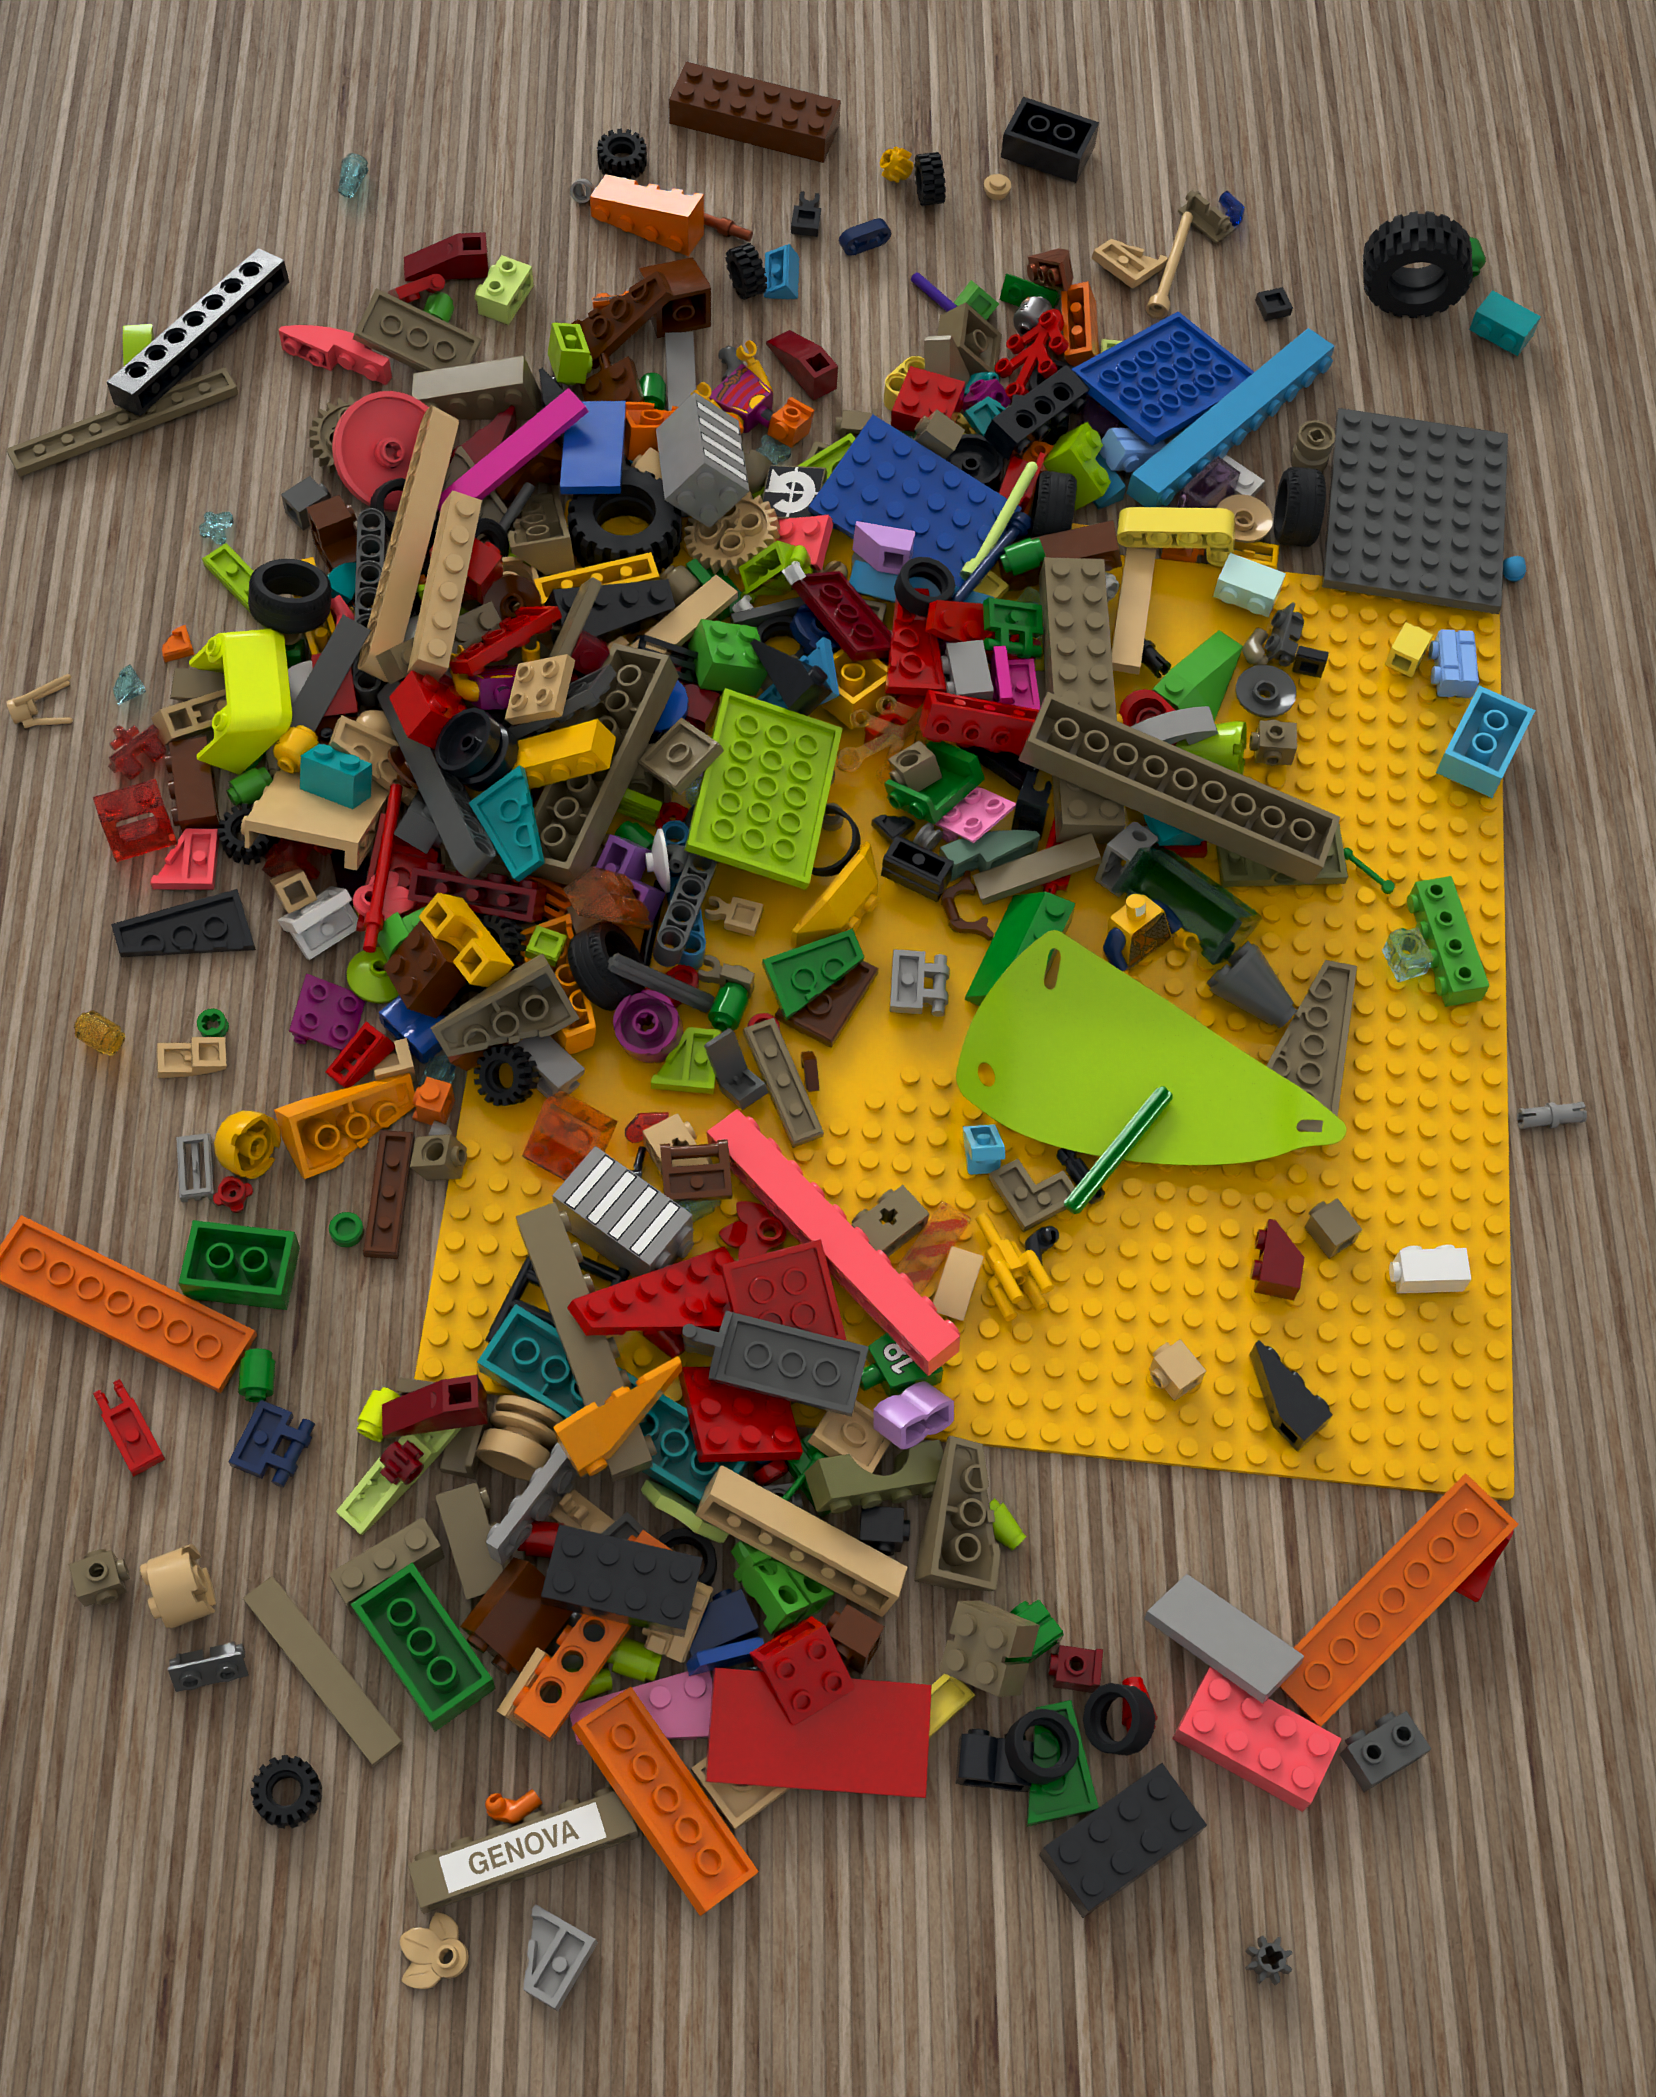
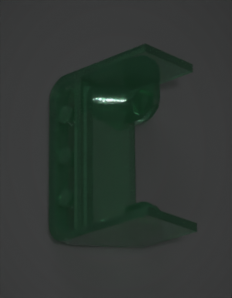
M1164 846L1139 848L1111 889L1116 894L1125 892L1127 894L1126 899L1132 894L1147 896L1150 900L1158 899L1168 905L1183 923L1182 928L1198 936L1199 941H1201L1199 945L1203 949L1201 954L1213 965L1226 962L1262 920V916Z

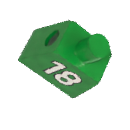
M885 1333L868 1346L866 1358L869 1366L863 1369L860 1387L863 1391H866L881 1384L888 1397L901 1395L906 1388L918 1382L925 1381L932 1386L942 1381L943 1368L940 1366L931 1375L927 1376L890 1335Z

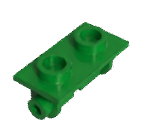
M1006 273L999 300L1019 307L1026 298L1039 296L1047 299L1052 305V309L1058 305L1061 296L1058 294V291Z

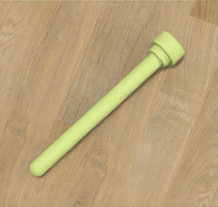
M1035 462L1027 463L976 557L966 562L963 566L960 576L965 581L997 544L1038 469Z

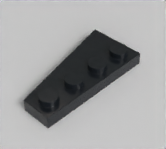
M237 889L111 924L121 957L256 950Z

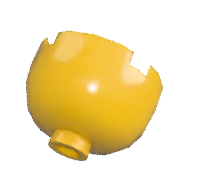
M243 1110L228 1116L216 1132L214 1149L218 1161L224 1168L240 1177L255 1179L263 1175L275 1160L273 1157L269 1158L273 1153L274 1147H280V1128L275 1119L261 1112Z

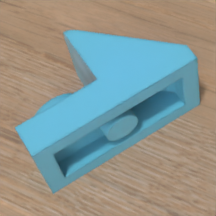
M996 1125L963 1126L968 1173L971 1175L988 1174L1000 1168L1001 1160L1005 1159V1145Z

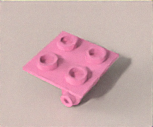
M977 786L935 825L943 829L942 838L946 842L956 841L958 837H962L975 843L1016 808V803Z

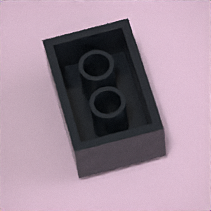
M1023 97L1004 132L1001 158L1077 183L1095 148L1099 122Z

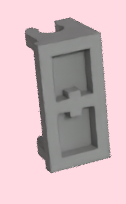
M551 1036L525 1038L514 1045V1047L520 1046L524 1048L523 1052H529L532 1055L528 1061H536L537 1066L532 1067V1071L539 1072V1077L533 1078L532 1081L538 1083L537 1089L553 1105H558L562 1099L571 1094L580 1085L576 1080L584 1074L585 1068Z

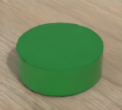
M342 1212L334 1216L330 1221L329 1233L336 1245L347 1248L355 1246L361 1241L364 1235V1227L359 1216L351 1212Z

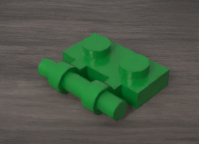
M991 597L983 601L984 630L995 632V639L985 638L983 642L985 650L993 651L994 646H1006L1007 653L1016 654L1018 658H1039L1042 655V647L1040 645H1033V637L1038 638L1043 635L1042 605ZM1009 634L1019 635V642L1009 641Z

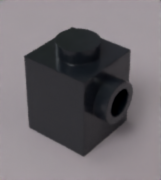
M875 1506L863 1509L861 1507L859 1541L887 1556L894 1555V1552H901L903 1541H909L910 1520H904V1508Z

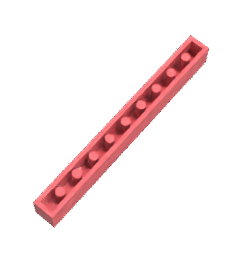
M736 1109L707 1131L708 1144L717 1143V1140L728 1139L730 1171L774 1217L782 1222L783 1226L800 1244L821 1239L830 1275L889 1334L927 1376L931 1375L959 1352L960 1332L954 1323L948 1319L946 1321L943 1320L937 1313L933 1302L926 1296L921 1297L914 1290V1285L908 1276L904 1273L899 1274L891 1266L888 1256L882 1250L876 1251L869 1244V1239L863 1230L859 1227L854 1228L847 1221L843 1210L836 1204L831 1205L825 1199L822 1189L815 1182L810 1183L803 1176L801 1168L794 1160L788 1161L781 1154L779 1145L772 1138L767 1139L760 1132L758 1124L752 1117H745Z

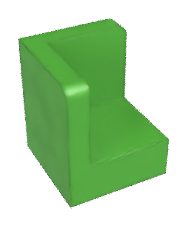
M972 280L954 301L957 306L966 302L985 320L989 318L999 305L996 300Z

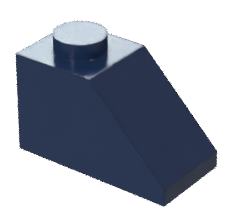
M726 1589L712 1597L713 1601L708 1603L691 1645L690 1658L698 1651L758 1637L759 1627L742 1589L734 1592L732 1589Z

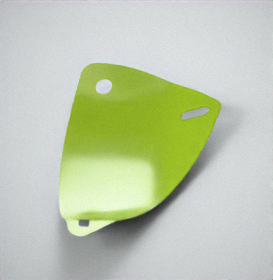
M1056 930L1048 931L1025 949L988 992L969 1026L956 1072L957 1085L962 1095L1002 1125L1046 1144L1100 1157L1156 1088L1161 1086L1166 1087L1173 1094V1099L1123 1160L1169 1165L1245 1163L1279 1156L1303 1147L1335 1144L1346 1135L1344 1122L1302 1088L1232 1045L1134 978ZM1055 948L1060 952L1061 960L1056 985L1050 990L1044 985V976L1049 952ZM981 1063H987L994 1071L995 1082L990 1087L985 1086L979 1079L978 1067ZM1301 1120L1323 1121L1322 1132H1300L1297 1130V1124Z

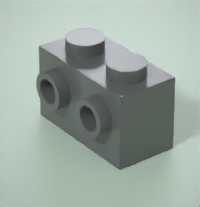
M418 790L393 834L427 854L432 845L438 848L442 839L421 792Z
M1392 1711L1375 1722L1377 1729L1368 1734L1362 1729L1345 1740L1348 1746L1340 1753V1756L1363 1792L1422 1758L1431 1750V1747L1407 1711L1397 1717Z

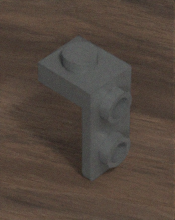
M732 1029L725 1030L704 1045L721 1092L741 1110L769 1093L766 1083L747 1068L737 1037Z

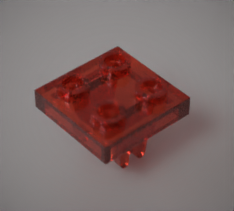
M281 838L278 844L273 845L265 856L267 862L262 871L270 877H274L301 868L307 879L311 881L312 878L317 879L320 875V872L306 860L312 848L324 856L328 853L332 854L335 849Z

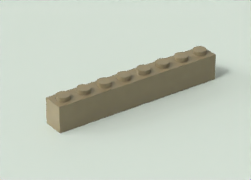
M554 1202L516 1216L517 1225L584 1406L595 1401L597 1406L600 1407L605 1404V1401L616 1389L622 1386L632 1389L626 1370H618L615 1358L620 1357L614 1338L607 1339L606 1335L586 1336L567 1309L572 1299L595 1292V1288L590 1274L583 1275L578 1263L583 1262L584 1259L578 1243L574 1242L571 1244L567 1232L571 1231L572 1227L566 1211L559 1212ZM639 1424L614 1455L606 1460L613 1482L653 1467L652 1456L657 1455L650 1434L643 1436Z

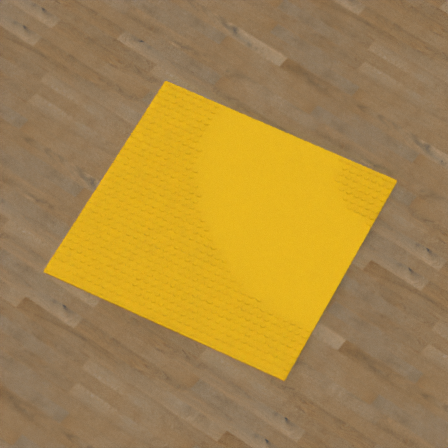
M572 499L568 500L565 506L564 516L566 519L567 527L569 502ZM619 516L606 521L601 525V528L616 535H633L645 530L649 524L637 517ZM691 516L682 517V542L680 543V551L673 558V563L671 564L674 567L679 565L686 567V563L693 560L692 557H689L683 538L686 536L684 528L689 526L687 519L693 518ZM832 528L823 568L825 569L826 565L831 561H841L847 568V580L849 581L852 573L854 540L839 530ZM574 555L576 569L583 568L577 562V557ZM1120 555L1122 567L1105 571L1115 575L1116 580L1119 582V589L1116 595L1108 601L1111 652L1125 562L1124 555ZM1155 559L1145 639L1152 641L1156 645L1155 649L1171 664L1170 670L1219 630L1242 646H1244L1256 628L1265 630L1269 638L1273 629L1271 622L1276 612L1285 609L1292 602L1295 603L1293 612L1301 613L1304 619L1300 639L1296 642L1298 644L1297 651L1299 646L1329 652L1322 677L1318 678L1293 672V663L1284 667L1278 663V660L1273 658L1267 665L1277 667L1291 677L1296 687V699L1291 709L1281 716L1273 718L1259 717L1245 710L1236 697L1235 688L1239 676L1248 668L1253 667V664L1250 665L1243 652H1241L1215 719V724L1233 721L1246 722L1247 744L1243 759H1245L1243 775L1339 816L1343 849L1350 848L1356 858L1385 881H1392L1395 884V888L1391 894L1383 893L1381 885L1350 860H1345L1348 875L1345 884L1221 887L1216 845L1207 841L1208 853L1205 858L1152 857L1148 867L1119 898L1094 880L1100 864L1071 874L1067 891L1057 890L1055 894L1076 903L1072 921L1065 935L1108 962L1103 952V945L1107 938L1108 921L1111 915L1126 905L1128 896L1140 894L1147 896L1150 900L1158 899L1165 903L1183 923L1182 929L1196 934L1199 938V943L1196 944L1187 938L1186 946L1190 951L1180 949L1174 944L1175 934L1173 933L1169 941L1129 970L1128 974L1138 976L1144 986L1165 998L1265 1066L1269 1062L1286 1029L1289 1027L1294 1015L1279 1029L1275 1024L1269 1025L1213 994L1209 990L1211 987L1206 983L1219 969L1221 970L1226 964L1231 965L1227 961L1229 957L1247 941L1257 945L1294 1002L1292 1006L1297 1010L1325 960L1357 966L1338 1109V1118L1346 1126V1135L1341 1141L1331 1145L1303 1147L1279 1156L1236 1164L1169 1165L1123 1160L1101 1186L1105 1191V1195L1099 1202L1095 1204L1088 1203L1077 1214H1072L1066 1209L1023 1232L989 1180L990 1173L973 1175L968 1173L963 1126L995 1124L1005 1145V1159L1001 1160V1167L1018 1158L1035 1185L1063 1170L1075 1188L1076 1184L1067 1173V1167L1062 1166L1056 1155L1057 1151L1061 1149L1060 1147L1029 1138L1002 1125L968 1101L958 1088L956 1072L962 1046L969 1026L979 1008L978 1005L966 1001L965 996L992 940L988 941L977 934L955 932L949 926L945 911L941 905V898L938 902H935L881 876L883 858L891 844L871 826L872 819L880 815L906 816L913 820L916 826L913 831L903 838L913 842L919 830L929 823L923 819L915 818L904 810L895 809L887 799L888 793L884 785L888 779L891 780L889 773L892 772L888 759L917 741L925 745L926 738L922 737L918 723L903 741L892 734L880 747L872 752L864 746V728L871 718H878L885 711L887 704L853 729H850L819 705L809 717L843 728L834 767L835 780L830 786L827 804H837L856 823L861 837L860 848L865 841L871 844L878 878L877 896L879 897L875 908L870 913L865 912L860 918V925L854 932L864 955L863 961L879 968L878 974L832 1048L778 1021L780 1033L804 1088L805 1077L804 1069L801 1066L800 1054H802L801 1052L813 1051L817 1059L820 1091L808 1092L806 1090V1093L824 1132L823 1137L792 1148L769 1093L741 1110L721 1092L717 1080H715L714 1094L651 1089V1078L654 1074L657 1075L666 1060L661 1063H645L629 1056L615 1035L613 1026L615 1010L602 1009L592 1002L591 1006L596 1023L594 1046L571 1055L585 1068V1072L576 1080L580 1083L578 1088L562 1099L558 1105H553L537 1088L529 1089L533 1092V1095L530 1098H525L526 1101L522 1103L495 1106L493 1102H486L484 1100L486 1095H480L477 1091L482 1088L481 1084L475 1085L474 1079H479V1074H474V1068L481 1067L478 1064L467 1071L456 1139L467 1148V1161L463 1167L462 1178L449 1179L414 1379L438 1382L443 1379L478 1375L487 1394L518 1396L481 1373L477 1365L478 1359L489 1344L485 1341L489 1329L528 1255L517 1225L516 1216L553 1203L552 1195L595 1146L627 1169L634 1170L639 1146L644 1147L643 1130L678 1113L683 1123L688 1121L693 1127L697 1137L695 1139L696 1144H708L707 1131L738 1109L745 1117L750 1116L756 1121L760 1132L767 1139L772 1138L779 1145L781 1154L788 1161L794 1160L799 1165L803 1176L810 1183L815 1182L822 1189L825 1199L831 1205L836 1204L843 1210L847 1221L851 1225L853 1224L852 1220L859 1212L864 1209L870 1211L878 1204V1199L890 1189L895 1191L904 1185L928 1211V1224L926 1228L888 1258L891 1261V1266L899 1274L936 1269L929 1281L913 1284L914 1290L921 1297L926 1296L932 1302L934 1301L950 1250L944 1256L905 1263L913 1250L955 1242L953 1247L984 1256L964 1321L939 1314L944 1321L948 1319L953 1322L960 1332L959 1352L941 1366L943 1368L942 1381L933 1385V1387L954 1401V1421L943 1431L927 1435L923 1440L947 1442L949 1436H954L989 1447L1445 1494L1466 1473L1492 1499L1510 1500L1514 1496L1503 778L1493 798H1490L1436 773L1442 757L1473 696L1471 698H1459L1456 696L1439 697L1437 695L1436 684H1431V670L1435 665L1434 659H1429V646L1413 677L1385 666L1391 647L1405 622L1433 634L1431 641H1435L1438 631L1441 629L1455 630V632L1459 630L1473 631L1475 634L1478 686L1480 685L1501 695L1500 612L1499 614H1491L1323 588V576L1284 572L1286 575L1281 591L1268 618L1213 597L1217 580L1224 566ZM997 561L991 571L1001 578L999 562ZM730 569L727 576L743 592L745 587L741 574H736L734 569ZM1039 585L1026 587L1020 591H1008L1000 599L1040 605ZM794 589L785 595H758L752 606L756 608L799 597ZM859 594L863 599L887 604L883 624L889 630H892L895 603ZM731 616L721 622L731 623ZM652 627L634 634L629 633L622 637L631 646L637 635H644ZM1041 635L1038 638H1034L1041 641L1042 655L1039 658L1036 657L1034 662L1035 671L1045 670L1043 639ZM775 636L765 642V644L788 655L795 654L800 649V644L788 636ZM1268 638L1266 639V641H1265V642L1263 643V645H1262V648H1263V650L1265 651V654H1264V655H1266V652H1267V650L1265 649V644H1266ZM881 661V662L884 663L886 666H888V662H886V661ZM1141 663L1139 675L1113 671L1116 713H1119L1121 703L1126 696L1137 690H1152L1165 675L1159 671L1162 677H1155L1151 670L1143 663ZM682 682V684H691V683H692V684H694V685L699 686L698 684H696V683H694V682H690V683ZM760 688L756 696L750 697L757 699L764 691ZM1260 720L1297 723V750L1291 765L1269 766L1264 763H1255L1254 751L1250 750L1249 743L1251 732H1256ZM715 721L708 733L710 738L712 737ZM944 741L948 744L958 747L954 742ZM980 763L985 780L978 786L1016 803L1020 790ZM1039 769L1033 788L1037 791L1044 790L1047 781H1050L1052 784V775ZM701 780L699 782L694 781L681 795L673 791L672 802L679 803L683 807L690 809L696 803ZM545 786L533 788L530 791L534 798L533 808H535ZM1053 787L1047 801L1049 807L1037 852L1046 848L1054 820ZM1124 806L1125 828L1132 822H1138L1142 826L1147 824L1143 813ZM1015 808L988 832L1011 830ZM616 812L606 834L614 835L620 825L626 821L638 823L653 836H655L657 828L655 823L652 826ZM846 818L843 820L842 827L836 831H826L821 828L813 867L824 868L831 866L846 855L852 842V828ZM934 825V830L940 829L943 831L941 827ZM942 838L932 851L939 856L940 847L953 841L946 842ZM677 839L670 840L672 842H679ZM1096 843L1102 859L1107 844ZM1122 860L1121 865L1123 867L1126 864L1125 860ZM719 862L701 907L706 939L705 955L716 957L722 967L724 963L731 966L740 965L755 973L754 990L750 999L748 998L749 1002L739 1027L734 1032L747 1068L764 1082L743 1033V1029L748 1026L749 1020L754 1015L768 1013L775 1017V1013L779 1009L762 961L763 959L795 949L791 946L792 929L838 874L827 877L812 874L810 884L804 890ZM698 867L696 868V869H698V870L705 871V870L702 869V868H698ZM645 868L640 881L653 887L654 881L657 880L655 873L647 872ZM978 869L971 872V883L974 885L975 882L972 875L980 873ZM963 876L949 882L946 889L960 882ZM1452 876L1490 986L1482 1001L1445 1007L1442 996H1438L1435 989L1433 969L1429 968L1426 963V949L1423 941L1418 939L1416 933L1417 922L1414 913H1410L1408 910L1407 896L1410 895L1415 882ZM550 881L567 891L568 885ZM1039 885L1014 895L1043 892L1044 887ZM976 888L975 894L957 895L954 897V902L960 918L966 922H975L984 916L987 917V926L995 935L1013 895L983 905ZM579 891L575 894L576 899L574 903L581 901L579 895L583 891ZM666 894L663 899L657 934L668 909ZM733 896L764 904L755 937L724 929L725 920L711 921L706 919L705 909L711 911L718 909L716 906L709 905V897H719L728 904L731 903ZM598 900L601 910L607 909L611 923L621 928L630 937L640 953L646 921L636 919ZM669 944L664 945L668 948H674V946ZM685 949L688 953L697 952L694 949ZM893 949L925 951V963H934V956L937 954L947 956V966L950 968L949 979L946 980V991L949 997L948 1004L945 1006L944 1016H933L932 1005L929 1003H923L922 1014L890 1012ZM1059 951L1044 980L1045 987L1050 990L1055 987L1061 960ZM652 953L650 968L665 974L675 967H665L658 964L654 960ZM704 963L699 968L704 971L713 970L712 967L706 966ZM924 977L925 989H933V980L931 978ZM699 980L698 989L713 995L715 1000L720 985ZM683 1003L676 1008L683 1023V1033L688 1027L715 1029L708 1019L710 1010L704 1013ZM651 1023L649 1026L643 1025L642 1028L646 1032L648 1029H652L654 1024ZM503 1063L499 1069V1078L505 1088L511 1087L513 1083V1071L507 1063ZM981 1063L978 1067L979 1079L985 1086L990 1087L995 1082L994 1071L987 1063ZM646 1150L642 1164V1179L664 1194L663 1177ZM1077 1152V1158H1081L1089 1170L1100 1158V1156ZM711 1157L713 1164L719 1163L718 1157ZM732 1172V1199L677 1203L692 1214L694 1245L685 1258L679 1257L675 1263L724 1246L733 1259L738 1261L739 1249L726 1245L719 1237V1231L739 1221L736 1211L737 1202L750 1201L763 1204ZM1338 1198L1362 1228V1231L1355 1243L1329 1259L1305 1229V1226L1310 1218L1309 1212L1311 1209L1323 1201L1329 1204ZM766 1208L769 1216H773L772 1213ZM987 1213L1001 1239L1015 1241L1021 1254L1025 1252L1026 1239L1041 1227L1053 1226L1058 1230V1241L1042 1254L1043 1268L1054 1286L1053 1290L1043 1294L1041 1292L1047 1303L1045 1309L1035 1311L1023 1287L1019 1285L1018 1287L1024 1298L1020 1302L1012 1304L1018 1315L1011 1321H1005L987 1288V1281L994 1276L985 1259V1252L991 1247L976 1221L977 1216ZM962 1219L968 1223L963 1230L922 1237L929 1226L934 1223ZM1269 1219L1278 1222L1305 1257L1301 1286L1294 1301L1255 1293V1280L1250 1279L1254 1259L1259 1260L1260 1250L1255 1249L1258 1229L1264 1230ZM786 1229L784 1243L778 1248L769 1249L768 1252L799 1245L800 1243ZM569 1231L567 1232L571 1244L577 1242L583 1256L615 1270L619 1269L618 1266ZM767 1231L763 1235L765 1237H774L775 1233ZM1441 1245L1467 1248L1471 1281L1463 1292L1397 1294L1395 1282L1390 1280L1389 1265L1390 1262H1393L1399 1250L1408 1246L1435 1249ZM581 1270L583 1275L588 1274V1272ZM590 1274L595 1291L610 1286L611 1282ZM831 1276L847 1339L844 1341L869 1346L886 1332ZM528 1283L520 1300L549 1312L541 1288ZM626 1331L624 1335H606L607 1339L613 1337L620 1354V1357L615 1358L617 1366L623 1370L625 1369L626 1372L637 1379L672 1360L642 1336L643 1331ZM1181 1339L1205 1368L1206 1373L1200 1384L1174 1401L1165 1389H1160L1156 1386L1150 1376L1151 1371L1149 1368L1154 1358L1152 1354L1160 1346L1167 1342L1173 1345ZM1258 1340L1265 1346L1272 1347L1288 1370L1297 1372L1304 1380L1305 1387L1314 1396L1318 1395L1323 1398L1333 1414L1328 1424L1298 1452L1272 1425L1249 1355ZM686 1351L679 1356L682 1367H709L713 1358ZM867 1358L865 1361L864 1368L869 1366ZM677 1376L663 1394L686 1408L679 1377ZM881 1384L866 1391H863L859 1385L856 1400L873 1411L878 1403L888 1398ZM789 1401L795 1424L798 1427L816 1428L826 1413V1410L799 1403L791 1404V1401Z

